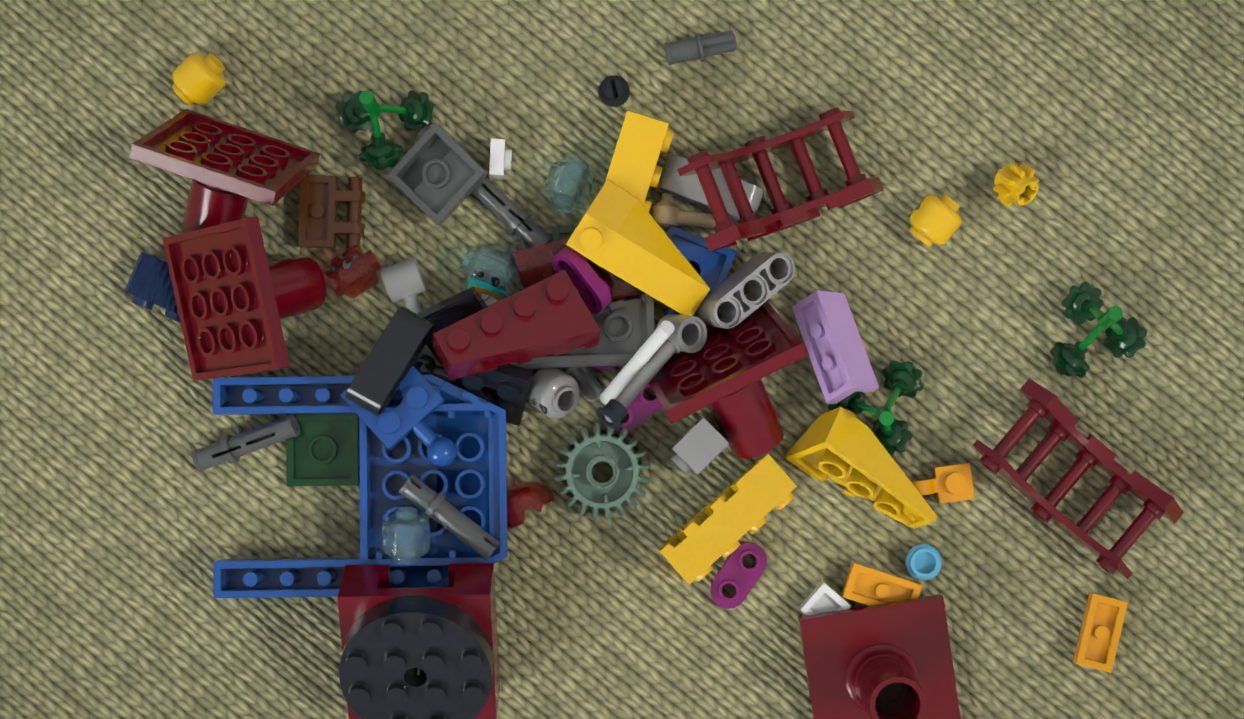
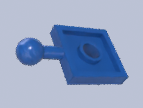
M670 225L667 232L668 237L689 263H693L699 268L700 276L710 287L709 294L726 279L736 251L724 248L709 252L704 238ZM667 307L664 316L667 314L680 315L679 312L670 307Z
M412 366L398 388L403 395L400 405L395 408L386 407L378 417L346 398L345 395L348 388L340 394L389 450L393 449L413 431L427 446V457L432 464L444 467L454 461L456 457L454 443L448 438L437 437L424 422L445 400L414 366Z

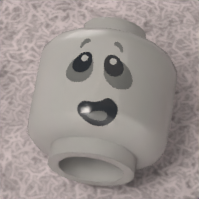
M542 368L531 378L527 399L535 410L553 419L564 418L577 406L580 388L572 376L560 369Z

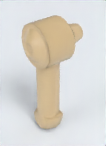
M662 193L660 201L653 205L652 217L663 230H668L670 225L675 227L687 225L714 228L716 226L712 214L680 211L673 203L672 194Z

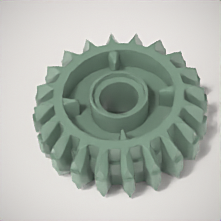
M597 423L593 425L595 434L589 437L587 430L583 427L579 430L583 437L582 441L578 442L572 435L568 437V441L575 446L572 451L565 447H560L559 452L568 456L566 462L561 460L555 461L554 465L556 467L565 468V474L555 475L554 480H566L567 486L560 488L558 493L559 495H564L568 491L572 493L573 497L566 502L568 507L574 505L577 500L582 503L578 509V515L582 516L586 508L590 507L593 509L591 513L592 520H597L599 510H605V519L609 521L612 519V508H617L618 514L623 517L626 515L625 509L622 506L623 503L627 501L633 509L638 506L636 501L631 498L634 493L640 497H645L646 492L643 489L637 488L639 482L650 483L651 478L640 476V470L650 469L651 464H639L638 458L645 456L647 451L642 449L637 453L634 452L632 447L638 444L639 439L637 437H634L628 444L623 441L628 433L627 429L623 428L620 431L619 437L613 436L614 429L607 427V434H601L600 425ZM600 461L608 462L613 468L612 478L604 483L596 481L592 475L593 466Z

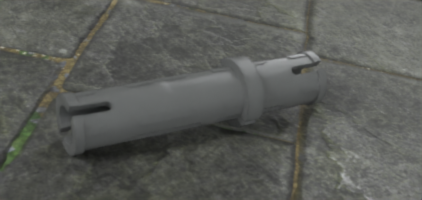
M487 177L472 191L487 208L508 226L507 231L511 235L517 234L537 255L542 253L552 242L553 238L531 219L532 215L527 210L522 211Z
M290 414L285 418L233 437L225 435L217 443L192 451L193 463L199 472L224 462L235 463L243 455L299 436L300 427L298 421L293 414ZM273 432H274V434H271V435H268V436H266V437L257 439V438H259V437H262V436H265V435H267V434H270V433H273Z
M412 474L398 493L405 496L424 511V517L428 520L433 518L473 549L485 561L499 545V540H496L445 500L446 495L442 492L436 493L418 479L416 475Z

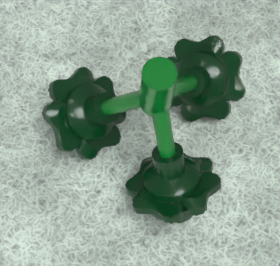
M366 90L358 91L355 94L344 93L342 95L343 102L337 103L335 109L339 114L338 124L342 127L347 126L350 133H356L359 130L369 131L372 128L371 144L361 147L359 159L366 162L369 167L381 171L393 167L395 161L401 158L400 153L403 151L402 146L396 145L393 140H386L385 134L381 132L378 119L381 112L398 114L400 121L405 122L404 128L406 131L415 130L419 133L425 126L431 125L434 104L428 101L429 96L426 92L418 93L415 90L409 91L408 97L402 98L399 106L378 104L373 93Z
M1082 282L1080 287L1071 286L1068 296L1062 300V306L1066 308L1064 317L1074 319L1079 325L1083 324L1086 319L1093 321L1097 317L1098 325L1082 342H1076L1074 345L1072 343L1056 342L1054 348L1050 350V354L1053 356L1052 364L1060 375H1066L1067 377L1075 375L1083 378L1090 369L1085 361V354L1088 351L1087 347L1104 329L1108 337L1105 338L1103 344L1111 349L1113 356L1116 358L1122 357L1123 354L1127 358H1132L1137 350L1144 348L1146 342L1143 338L1147 335V330L1139 325L1135 317H1131L1128 320L1123 318V311L1117 306L1111 307L1105 313L1099 310L1104 304L1103 300L1099 298L1102 291L1099 288L1091 287L1088 282Z
M893 360L890 362L889 367H885L882 370L885 378L883 385L886 389L891 390L885 406L876 408L865 404L866 395L861 391L852 393L836 404L828 405L829 410L841 406L852 411L855 415L864 411L877 416L878 419L874 421V427L871 431L891 457L895 454V451L903 453L906 450V443L912 438V433L907 430V421L894 418L891 409L898 397L908 396L914 398L917 391H921L924 388V384L921 381L922 371L916 369L910 361L900 363Z

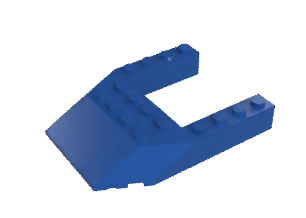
M422 375L445 400L424 422L437 437L448 438L454 443L456 447L454 461L444 467L432 464L427 457V446L413 431L393 449L389 450L359 417L360 557L254 558L213 561V598L337 597L345 565L390 564L392 588L449 587V563L495 564L507 558L506 410L434 375ZM355 376L213 378V414L356 413L340 396L350 386ZM398 389L387 406L388 408H395L400 405L403 399L401 390ZM412 474L416 475L418 479L436 493L442 492L446 495L445 500L452 504V506L496 540L500 541L486 561L433 518L428 520L424 517V511L405 496L398 493ZM383 527H385L386 535L383 537L382 542V531L384 530Z

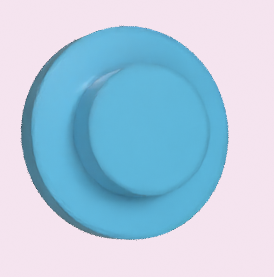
M916 545L906 554L905 567L908 573L918 580H930L941 569V556L930 545Z

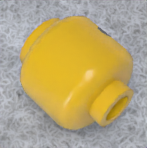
M199 52L191 53L173 70L172 79L174 83L172 88L178 97L188 105H206L226 86V79L222 73L225 67L211 53L207 56Z
M945 193L940 198L934 194H927L910 213L909 222L912 226L909 230L930 248L933 244L943 246L962 225V218L957 213L961 206Z

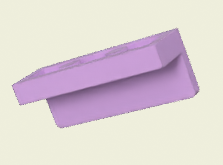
M816 290L792 307L826 404H836L856 391L874 392L879 388L846 296L843 293Z

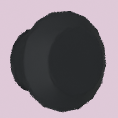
M617 75L605 78L598 88L601 101L610 107L623 105L630 95V87L627 81Z

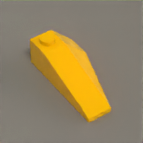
M607 179L566 245L680 314L693 316L710 291V287L685 256L682 255L641 201Z
M840 406L821 414L786 454L785 458L812 478L822 483L828 478L844 486V494L852 498L856 495L874 501L873 507L875 510L913 529L936 522L938 516L871 429L857 419V416L850 410Z

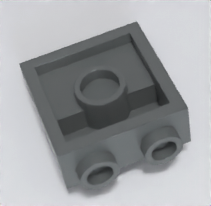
M434 123L432 126L424 127L415 137L416 144L408 152L400 154L401 158L395 161V164L391 167L392 170L386 176L433 222L441 226L489 173L441 125Z

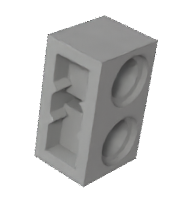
M702 417L670 448L675 453L671 460L685 474L692 470L698 475L729 442Z

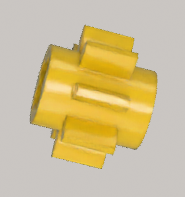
M1014 162L1003 166L997 172L994 179L995 186L993 190L999 194L997 199L1007 207H1010L1013 203L1019 207L1030 203L1036 197L1039 189L1037 184L1039 179L1034 176L1036 171L1025 162L1020 166H1017Z

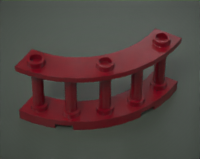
M839 107L821 113L819 115L820 121L766 141L765 136H760L744 144L745 147L711 155L708 154V151H702L688 157L687 161L689 164L677 170L680 176L697 174L716 222V226H714L716 233L704 238L709 252L737 245V240L747 238L749 242L820 217L818 209L827 206L828 210L839 206L843 208L884 191L879 177L867 178L865 174H861L842 127V123L855 118L853 111H840ZM826 130L830 133L848 179L845 181L846 188L831 194L828 193L827 189L823 190L804 143V139ZM788 145L791 146L810 194L807 197V203L792 207L791 202H786L767 154ZM754 158L774 208L770 210L772 215L759 218L758 213H753L735 167L736 163ZM721 168L740 220L737 221L738 224L735 223L734 219L730 220L711 170Z
M1029 378L1020 388L1029 400L1026 404L1027 410L993 450L978 439L973 446L982 455L979 462L992 473L997 474L999 472L1033 504L1030 510L1041 520L1048 523L1051 519L1098 558L1095 562L1111 575L1117 571L1129 579L1133 573L1122 561L1124 555L1155 519L1160 520L1164 516L1175 524L1184 512L1174 497L1150 482L1136 470L1129 475L1128 471L1114 460L1117 456L1094 435L1089 434L1087 437L1075 426L1079 421L1055 394ZM1045 417L1051 423L1047 427L1049 432L1015 471L1005 460V457L1038 418L1043 419ZM1068 439L1079 449L1076 454L1078 458L1045 497H1042L1026 481L1060 441L1065 442ZM1097 465L1111 476L1108 481L1110 485L1075 525L1055 507L1089 467L1094 468ZM1130 491L1144 502L1142 505L1144 509L1111 549L1108 550L1090 537L1088 533L1120 495H1126Z

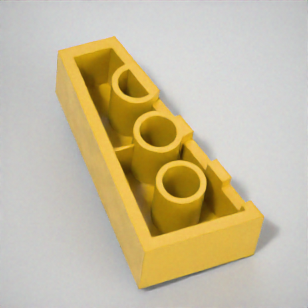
M627 110L605 182L608 179L638 198L649 212L652 202L646 200L649 187L657 188L663 167L657 166L660 152L668 153L674 132L667 131L670 122Z
M764 454L658 548L659 552L688 585L694 580L699 582L712 571V564L719 557L723 556L726 558L741 545L738 540L748 531L753 534L768 521L765 515L774 507L778 510L785 507L795 497L792 491L797 486L769 454Z

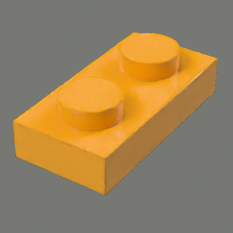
M852 561L841 595L843 598L871 606L900 600L917 599L920 596L923 585L920 582Z
M1089 592L1073 663L1112 673L1128 602Z

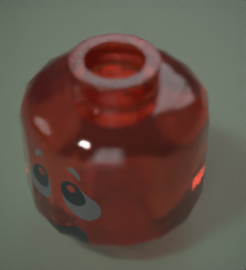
M353 245L332 257L328 262L329 270L325 273L340 297L345 294L347 297L354 299L378 284L379 277L376 271L382 267L371 249L364 252L359 246Z

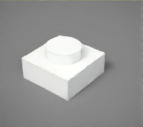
M491 138L489 180H504V171H511L512 149H505V139Z
M823 580L799 606L800 610L806 615L846 610L851 607L847 600Z

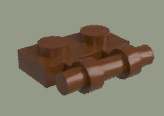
M307 175L300 181L298 247L336 249V234L346 235V249H360L361 236L364 235L365 224L361 223L362 204L365 203L366 192L362 191L363 178L348 177V190H338L337 176ZM337 203H347V222H337Z

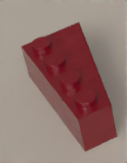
M564 269L433 333V349L450 380L495 370L498 369V366L516 362L518 365L530 362L531 359L550 354L556 356L580 347L586 349L598 346L601 330Z

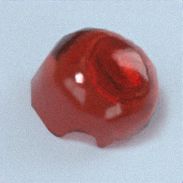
M532 481L519 483L507 491V530H511L524 523L525 511L527 509L533 508L540 513L543 504L554 502L553 491L545 484Z

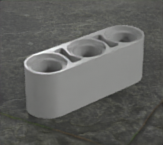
M668 154L656 189L711 211L697 174L680 176L677 169L689 164L687 159L674 154ZM711 170L730 219L740 220L722 172ZM741 180L753 213L756 214L765 191L758 186Z
M758 253L706 295L697 309L698 317L708 327L729 329L737 326L790 282L795 272L793 259L785 253ZM773 262L774 272L771 276L770 265ZM747 283L749 287L748 295L745 297L744 286ZM721 304L723 308L722 317L719 319L717 316V309Z

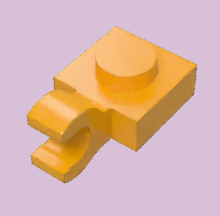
M970 463L933 467L932 479L911 481L921 495L935 493L936 503L975 499Z

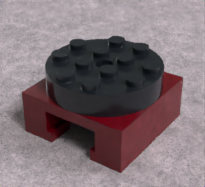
M449 563V587L392 588L390 564L345 565L337 596L342 642L339 680L343 695L347 701L349 719H497L500 676L494 563Z

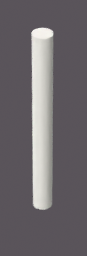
M665 320L656 328L602 394H600V401L606 405L610 399H616L675 330L674 325L670 321Z

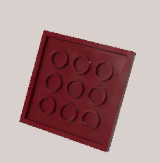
M185 109L132 143L129 158L192 179L182 224V234L244 219L249 198L273 206L317 167L320 153Z
M258 216L162 238L193 381L290 367L280 319L316 310L323 304L326 296V281L317 262L307 257L268 262Z
M767 301L733 328L724 329L706 326L707 339L699 351L695 353H674L648 383L671 424L709 405L724 438L729 442L728 445L736 457L742 459L755 458L769 452L781 442L784 436L776 410L761 379L808 355L803 342Z
M941 594L798 616L813 719H961L944 597Z

